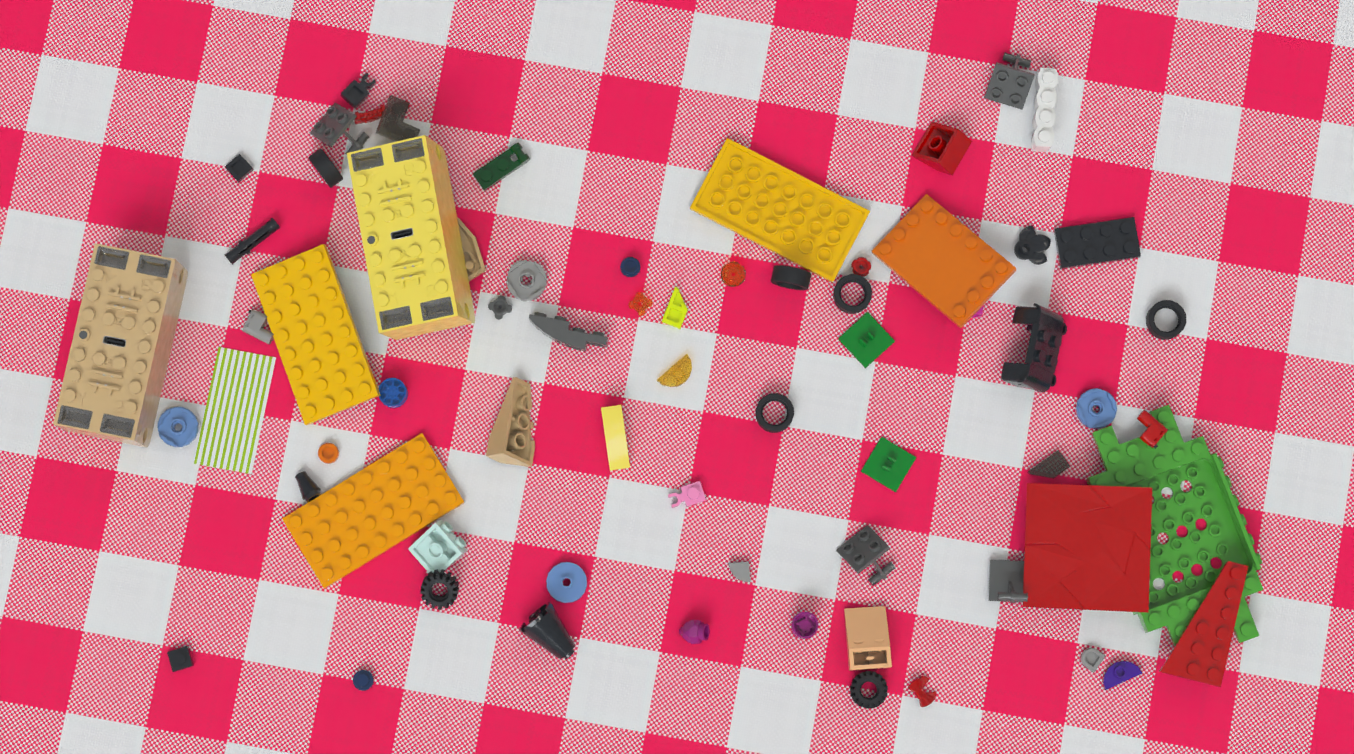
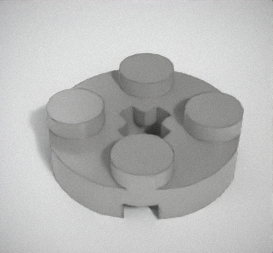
M522 260L511 266L507 275V287L515 298L521 301H532L543 294L547 286V277L541 265L534 261ZM523 276L527 278L532 277L530 285H523L521 283L523 282Z

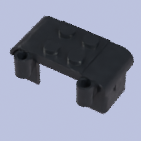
M1036 303L1033 304L1035 307L1017 306L1014 311L1012 324L1027 325V330L1031 331L1025 359L1026 364L1004 362L1001 379L1016 387L1030 388L1043 393L1050 386L1056 384L1054 373L1058 363L1057 358L1062 343V335L1066 334L1067 326L1061 315Z

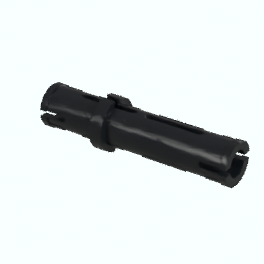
M271 218V220L245 240H240L236 247L224 254L225 257L233 265L245 254L249 255L251 253L250 250L280 229V226Z

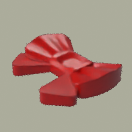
M920 676L919 679L912 681L908 686V689L913 691L919 699L921 707L930 705L936 697V692L926 693L923 689L929 681V678L925 676Z

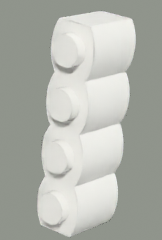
M1041 68L1035 79L1037 93L1034 98L1035 114L1032 120L1034 133L1031 138V147L1036 152H1048L1054 142L1052 127L1056 118L1054 106L1057 101V93L1055 87L1058 82V73L1054 68Z

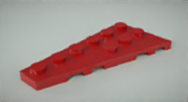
M1231 561L1225 563L1159 672L1221 687L1248 566Z

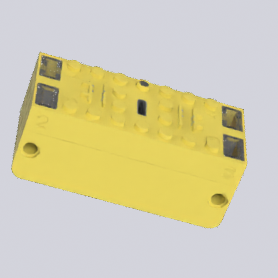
M426 135L347 153L378 332L399 340L475 323L474 307L449 170L443 147Z

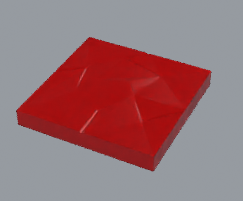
M1027 483L1023 593H1028V601H1023V607L1149 613L1153 488Z

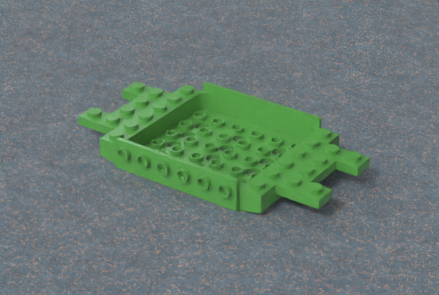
M1169 405L1149 412L1150 415L1168 429L1156 445L1158 447L1156 449L1148 446L1139 437L1119 444L1112 426L1093 432L1092 436L1106 471L1087 478L1088 485L1153 488L1149 613L1133 612V615L1138 614L1145 633L1166 626L1175 647L1227 561L1248 566L1234 633L1238 643L1258 637L1259 633L1245 597L1263 590L1256 570L1261 569L1260 564H1262L1259 553H1255L1252 546L1254 545L1253 537L1250 533H1247L1245 528L1247 525L1246 519L1238 510L1239 502L1236 495H1232L1230 487H1232L1231 481L1223 472L1224 463L1221 457H1217L1216 453L1210 455L1203 436L1184 443ZM1186 480L1191 483L1192 488L1189 492L1181 490L1180 484L1182 481ZM1168 487L1172 490L1173 495L1170 499L1162 497L1161 491L1163 488ZM1204 519L1207 524L1206 528L1198 530L1195 526L1196 520ZM1178 526H1185L1188 533L1185 537L1177 535L1176 529ZM1159 533H1166L1169 540L1166 544L1158 542L1157 536ZM1213 557H1218L1221 560L1222 565L1219 569H1214L1211 566L1210 561ZM1194 564H1199L1202 567L1203 571L1200 576L1192 574L1191 568ZM1175 571H1180L1183 574L1182 582L1176 583L1173 581L1172 574ZM1156 578H1161L1164 581L1163 589L1157 590L1154 588L1153 581Z

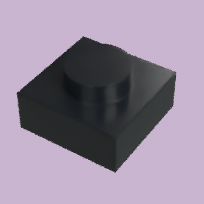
M188 646L167 652L173 672L194 666Z

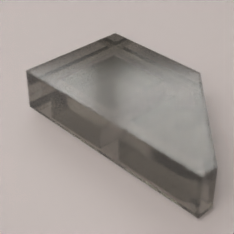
M1057 450L1027 473L1029 475L1054 479L1068 469L1070 465L1061 452Z

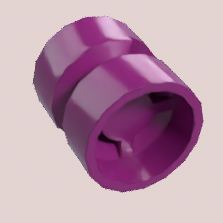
M801 612L792 619L791 631L795 637L809 639L816 634L818 620L812 613Z

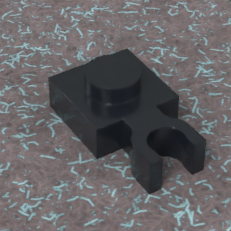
M368 73L362 77L360 83L354 80L341 93V97L355 109L369 96L367 89H371L376 84V80H373L371 83L365 82V79L368 78Z

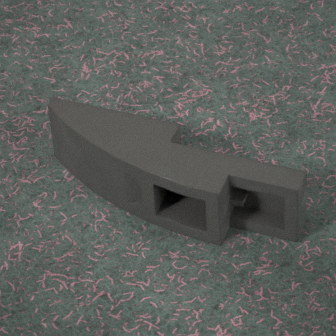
M535 312L534 315L529 314L530 322L539 331L566 347L586 352L587 344L607 348L608 337H605V334L602 332L593 331V334L585 333V330L581 328L569 330L570 322L566 321L567 318L555 316L553 319L546 317L547 314Z

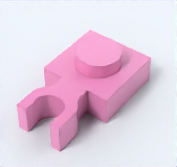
M700 481L680 487L682 491L680 494L672 493L668 495L669 498L676 497L678 499L676 504L671 505L672 508L679 506L681 502H685L686 507L706 501Z

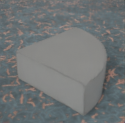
M749 562L728 563L730 571L737 579L743 582H751Z

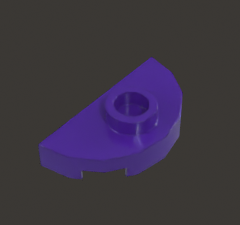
M1116 662L1109 666L1104 674V690L1142 674V671L1132 662Z

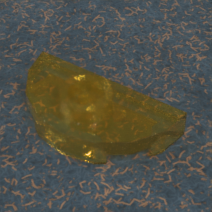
M688 354L659 377L657 382L667 387H679L684 384L690 377L692 370L691 359Z

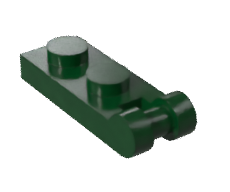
M518 142L474 172L473 176L482 189L486 191L526 164L530 157L528 154H524L522 146ZM514 154L518 158V160H516L515 162H513L510 158Z

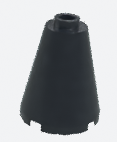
M551 602L537 609L529 617V623L527 625L523 623L519 628L523 634L559 659L563 657L568 659L575 652L573 650L575 644Z

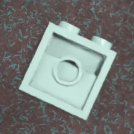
M440 520L435 522L408 548L428 573H434L436 569H438V572H441L442 569L446 571L468 551L465 548L466 542L459 536L456 537L452 533L453 527L447 521L443 522Z

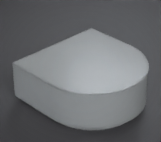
M1088 648L1081 653L1080 661L1084 667L1094 673L1105 658V655L1095 648Z

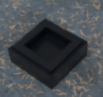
M241 154L225 166L238 183L254 170Z

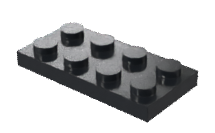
M1134 217L1054 229L1060 269L1141 257Z

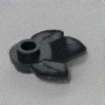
M1028 226L1020 232L1019 241L1014 247V253L1021 260H1029L1036 265L1047 262V257L1043 252L1049 248L1051 239L1045 235H1036L1034 227ZM1022 247H1025L1027 252L1023 251Z

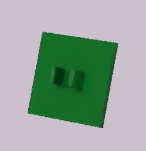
M868 312L838 338L865 369L895 342Z
M881 437L861 472L896 492L917 457Z

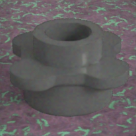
M502 295L488 304L489 310L494 312L495 318L498 320L502 319L506 313H511L512 306L507 304L506 298Z

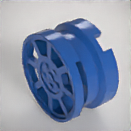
M397 378L384 380L378 388L381 395L379 399L389 408L402 406L408 398L406 386Z

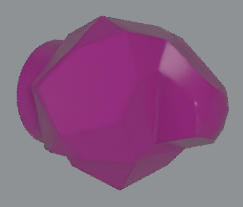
M691 620L679 629V634L691 644H700L702 640H708L710 629L708 624H704L700 620Z

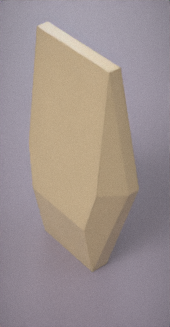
M457 217L468 280L471 281L484 273L486 269L476 237Z

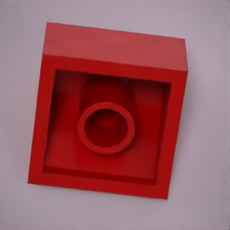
M931 122L912 156L939 172L953 175L972 141L957 128Z

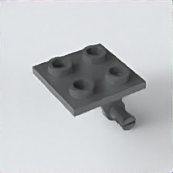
M1005 52L1002 61L1013 63V67L996 62L984 98L1023 110L1035 74L1017 69V66L1020 65L1029 69L1032 60L1021 58V55L1018 54L1015 56Z
M337 103L328 108L326 114L314 125L310 132L312 136L330 147L343 135L353 144L345 153L346 155L349 152L362 150V145L370 138L365 132H362L360 137L354 140L345 131L357 116Z
M868 525L836 550L858 574L872 564L877 571L875 575L868 579L872 586L882 579L885 580L887 575L896 569L891 562L882 569L879 567L876 560L887 552L890 547Z
M990 560L988 601L1027 602L1028 593H1023L1024 561Z

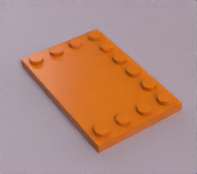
M927 194L872 250V254L960 328L972 318L1016 271L1015 266Z

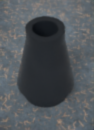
M306 471L300 472L295 476L302 499L306 500L307 503L321 495V489L307 475Z

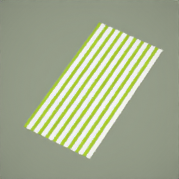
M218 347L194 464L252 474L276 357Z

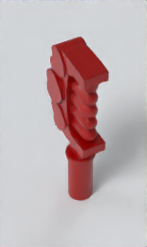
M407 100L392 105L389 104L388 107L381 105L378 109L364 113L357 111L354 113L357 116L354 121L356 125L373 122L384 118L386 113L409 109L410 105Z

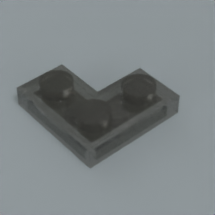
M390 95L376 133L395 142L418 137L420 129L403 122L410 103Z

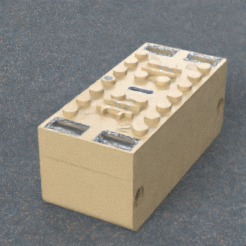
M95 243L53 425L71 433L146 448L149 446L188 277V271L176 259Z

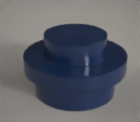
M633 257L625 258L620 265L621 272L626 277H635L641 268L639 261Z
M360 670L353 677L354 686L361 691L370 689L374 683L373 675L367 670Z

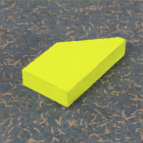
M677 287L674 288L661 322L681 329L688 309Z

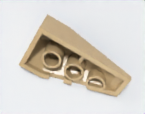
M513 377L489 436L486 456L499 463L532 467L535 441H532L531 429H534L533 422H530L529 411L532 409L531 387L529 383L517 377Z

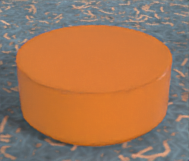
M325 443L320 446L318 456L324 463L331 464L338 459L339 450L334 444Z

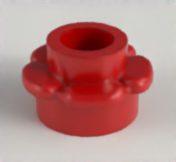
M859 257L851 264L852 272L862 277L867 276L869 270H871V263L866 258Z

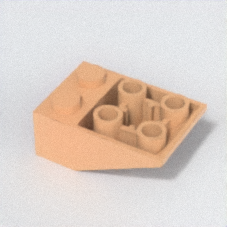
M885 606L844 609L849 671L891 668V650Z

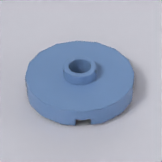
M1095 388L1086 391L1079 397L1075 410L1077 418L1083 425L1091 429H1101L1112 423L1116 416L1117 405L1110 393ZM1093 406H1097L1099 408L1098 413L1093 412Z
M174 407L167 409L160 416L157 428L160 438L166 444L172 447H184L195 440L199 432V423L196 416L190 410L184 407ZM177 424L182 425V429L180 431H176L175 429Z
M563 562L554 566L548 573L546 580L547 589L555 600L562 603H571L580 599L585 593L587 577L583 569L577 564ZM564 579L571 581L569 586L563 585Z

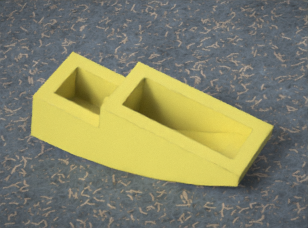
M622 406L602 407L610 471L630 468Z

